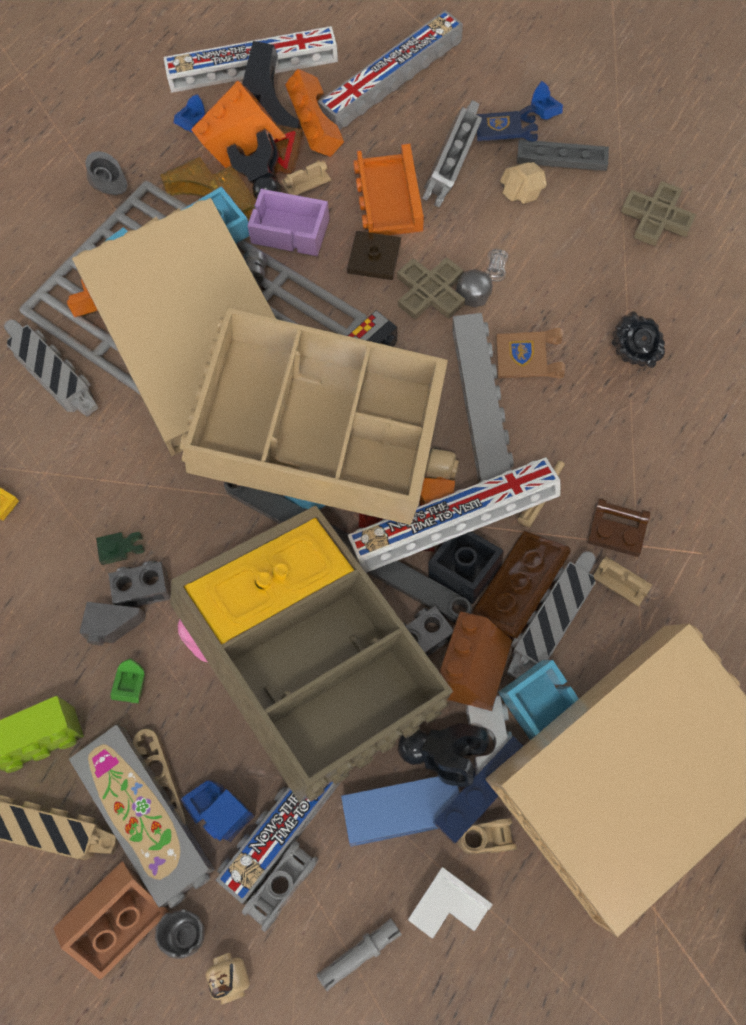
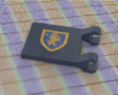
M529 105L520 111L476 114L482 118L477 129V141L524 138L531 142L537 141L538 134H530L531 131H538V125L534 123L536 117L534 115L528 116L530 112H536L535 106ZM521 120L532 124L522 129Z

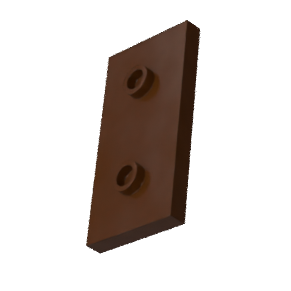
M524 531L471 614L488 618L502 632L517 639L571 553L569 546Z

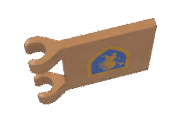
M553 328L544 332L497 334L498 379L542 376L563 378L565 375V364L563 362H555L547 365L546 343L554 345L562 343L563 330L561 328Z

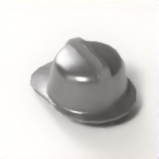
M100 151L92 152L87 156L85 160L87 180L94 189L111 195L123 194L126 191L127 181L115 158Z

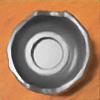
M476 269L465 271L460 276L456 292L465 298V305L478 307L486 303L492 293L493 284L491 277L485 272Z
M185 909L166 913L156 926L155 941L159 949L167 956L175 959H184L192 956L201 948L204 942L205 927L198 915Z

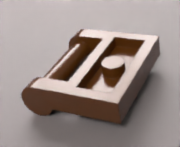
M599 498L587 543L639 557L650 512L645 510L639 512L606 503L607 500ZM603 513L638 522L637 528L603 519Z

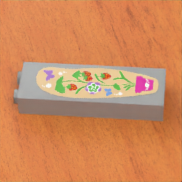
M116 724L69 758V761L158 907H167L169 905L170 908H173L186 898L184 893L194 887L196 890L210 880L209 874L215 869L188 826L179 817L175 810L176 807L171 804V799L166 791L159 785L150 766L145 763V758L139 754L126 728Z

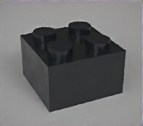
M472 531L442 544L428 562V578L474 604L502 566L504 550Z

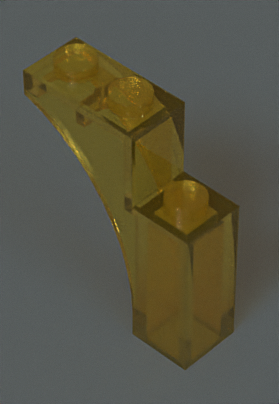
M199 156L160 175L165 192L172 196L194 195L204 197L222 186L247 217L249 223L256 201L232 166L212 175Z

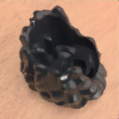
M632 311L628 315L623 316L615 326V331L612 333L614 339L611 344L616 348V354L621 356L623 362H629L632 365L638 364L641 367L647 365L649 368H653L656 362L664 357V335L659 331V325L653 319L638 316L635 311ZM643 336L647 337L645 341L642 340Z

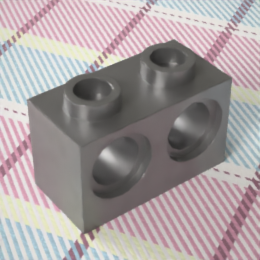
M147 561L139 567H121L116 572L108 573L114 605L135 608L171 598L167 570L162 562ZM152 577H158V581L155 584L147 585ZM126 583H132L129 590L122 591V587Z
M436 606L430 610L424 608L414 616L415 620L408 625L403 623L427 656L447 644L451 640L454 631ZM428 623H435L439 630L435 633H430L424 627Z

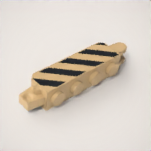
M0 795V840L86 861L93 857L95 853H115L118 843L116 836L102 830V826L94 824L96 818L78 814L77 820L67 818V811L51 808L50 813L40 811L41 805L24 801L23 807L13 805V798Z

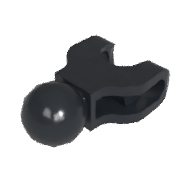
M267 129L257 132L258 147L251 156H246L243 149L235 143L227 147L232 167L247 176L249 182L253 184L252 190L256 200L260 189L281 192V187L275 178L274 171L275 165L278 162L279 151L271 133Z
M457 723L443 730L431 729L429 735L420 729L408 738L402 735L398 740L397 750L406 763L411 765L425 763L426 769L434 770L444 784L469 787L472 785L476 773L470 760L463 757L484 753L490 739L487 732L481 727Z

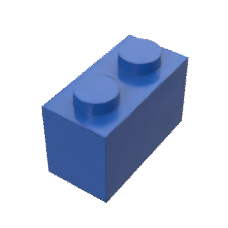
M226 789L201 817L206 821L203 828L214 839L217 838L219 841L225 839L231 842L255 815L234 794Z

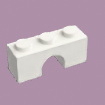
M500 696L496 697L493 711L465 704L468 724L483 728L494 743V750L491 754L475 758L476 775L512 738L511 731L506 732L505 721L509 720L508 708L505 703H501Z

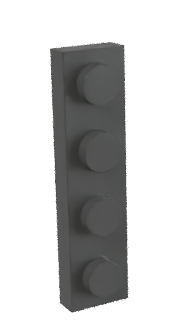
M519 139L517 163L519 164L534 162L536 165L607 171L609 147L545 141L531 142Z

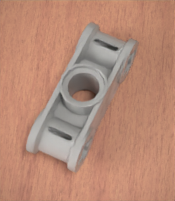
M297 841L289 847L281 858L280 863L242 910L243 915H250L262 926L261 930L263 932H266L271 927L284 905L299 885L309 876L319 861L317 857L312 858L299 847L300 843ZM294 857H297V858H298L299 860H301L305 865H302L301 863H299L296 859H294ZM278 878H286L289 883L287 891L283 894H276L273 890V884ZM257 907H260L264 912H266L267 916L262 914L257 909Z

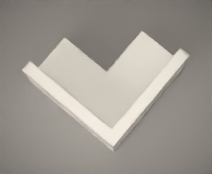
M442 867L408 921L432 939L449 913L475 931L493 904Z

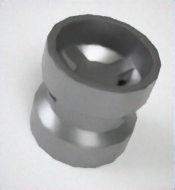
M255 250L245 252L243 258L257 284L262 283L265 278L264 268L266 267L267 257L262 252Z

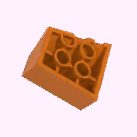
M239 81L191 129L205 148L227 170L232 168L227 153L228 146L235 143L243 149L246 156H250L251 153L257 150L256 134L260 130L267 129L274 140L277 138L281 140L286 137L255 96Z

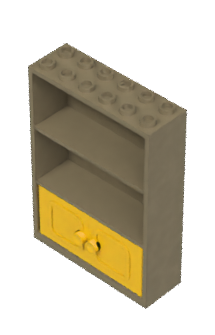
M316 505L171 580L170 605L299 803L307 798L310 802L315 800L325 792L324 788L329 783L339 784L350 775L348 772L355 766L359 769L363 768L374 759L372 756L379 750L382 753L387 752L397 744L396 740L402 735L408 738L419 729V725L426 720L427 723H430L442 714L441 710L449 704L447 699L453 690Z

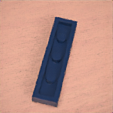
M514 736L475 776L472 785L465 787L433 822L453 844H456L498 798V795L486 781V778L523 747Z

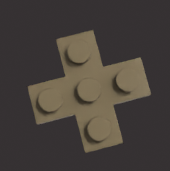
M661 181L653 198L631 190L621 213L641 220L634 238L656 246L664 229L686 237L696 214L675 206L683 189Z
M447 257L431 271L414 258L411 259L397 272V278L410 288L398 300V307L414 320L431 305L448 319L451 318L465 305V298L451 288L459 280L464 270Z

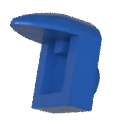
M541 81L533 93L531 105L535 106V113L542 119H551L553 116L562 114L563 104L550 96L549 87Z
M198 94L192 96L187 101L186 106L174 115V124L193 133L191 129L205 115V107Z
M207 780L180 800L197 824L203 820L201 815L217 800L225 789L219 782Z

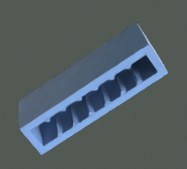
M433 777L341 796L350 846L439 829L433 822L460 794L458 786L444 784L439 777Z

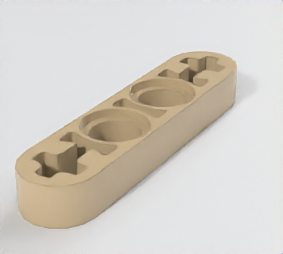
M140 730L134 736L133 744L141 756H150L144 760L147 765L150 766L154 761H160L163 764L162 773L155 778L161 787H169L171 789V804L177 805L176 812L183 823L188 826V816L180 800L181 796L161 738L152 730ZM145 736L153 739L150 743V748L153 753L159 752L158 755L150 756L148 749L143 746L141 747Z

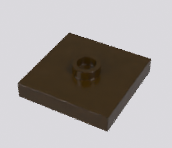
M356 231L347 273L393 280L401 246V237Z

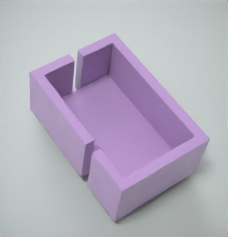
M260 189L255 209H253L247 226L251 243L293 251L294 248H297L298 253L318 256L329 222L328 201Z

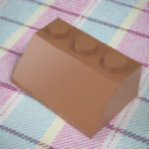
M122 861L53 929L61 949L101 980L169 911L166 907H158L141 877Z

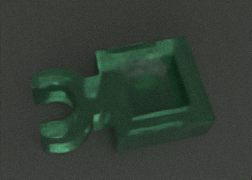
M120 532L96 538L99 562L105 565L127 560V552L143 553L145 551L143 545L134 546L136 540L143 539L140 532H133L127 538H124V535Z

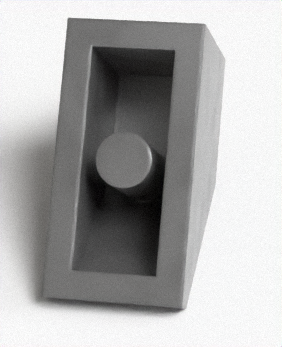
M87 602L79 633L87 639L89 644L102 646L104 642L114 643L144 622L146 615L140 608Z

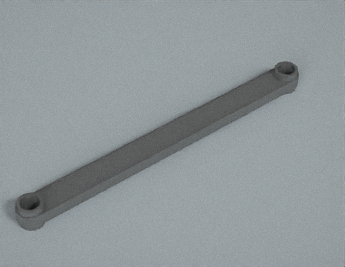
M224 482L225 490L230 497L278 524L306 511L276 493L241 485L238 488H231L233 483ZM330 524L355 557L348 538L349 533ZM399 561L367 572L369 575L430 609L436 606L444 617L453 622H457L459 614L452 610L456 605L463 606L466 609V613L471 614L472 607L466 598Z

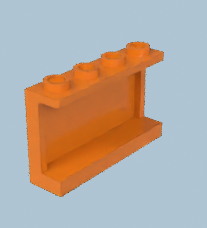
M402 144L401 154L365 159L362 158V152L357 151V160H353L354 173L359 174V178H356L357 192H362V196H359L360 211L365 210V215H362L363 229H368L369 233L383 235L422 232L424 216L411 145Z

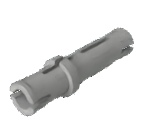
M392 918L371 934L366 933L363 935L364 939L316 974L326 991L330 990L336 983L344 979L371 957L379 956L383 948L402 935Z

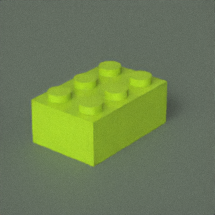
M54 696L0 720V770L6 773L15 772L23 768V764L30 760L39 761L50 756V752L55 749H66L74 746L77 743L76 740L84 737L74 706L60 697Z

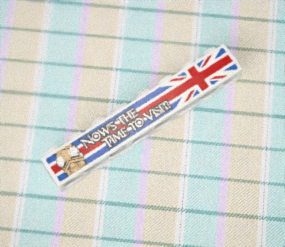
M332 26L254 40L275 46L278 54L275 73L338 62L337 44ZM253 41L164 57L171 93L243 80Z
M545 457L417 507L411 525L383 519L379 523L348 534V538L357 562L367 573L560 496V479Z

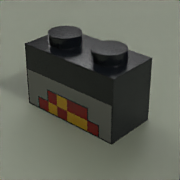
M377 310L348 335L349 337L394 347L398 340L397 326Z

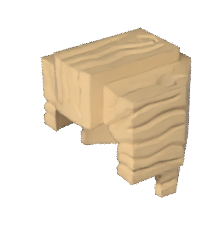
M534 162L506 168L500 180L505 185L502 192L505 197L510 199V201L520 200L523 204L537 200L541 190L547 185L544 171Z

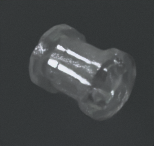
M491 250L488 253L489 266L486 268L485 273L491 277L492 281H502L506 277L505 264L508 262V253L503 250Z

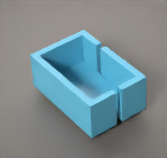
M541 660L498 692L529 740L534 738L579 699L571 686H558L557 688L554 686V684L563 685L567 680L553 660Z

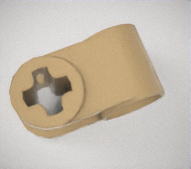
M500 819L472 825L458 840L460 849L464 853L471 855L516 850L517 847L516 844H513L510 830L512 819ZM468 832H474L479 836L480 843L477 848H471L466 844L465 836Z

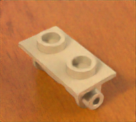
M318 160L316 163L307 166L305 171L301 169L292 174H286V178H283L281 183L288 194L298 196L331 181V178L325 171L327 170L325 161L320 162Z
M608 557L603 559L594 574L596 581L638 607L652 584Z

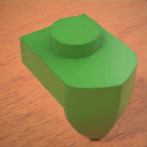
M130 658L119 664L111 691V700L139 703L145 681V671L137 661Z

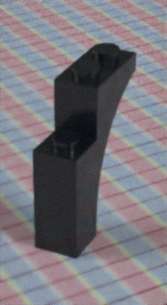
M253 41L242 84L255 96L284 134L295 131V137L301 138L303 129L300 121L288 113L276 97L274 75L278 54L273 44Z

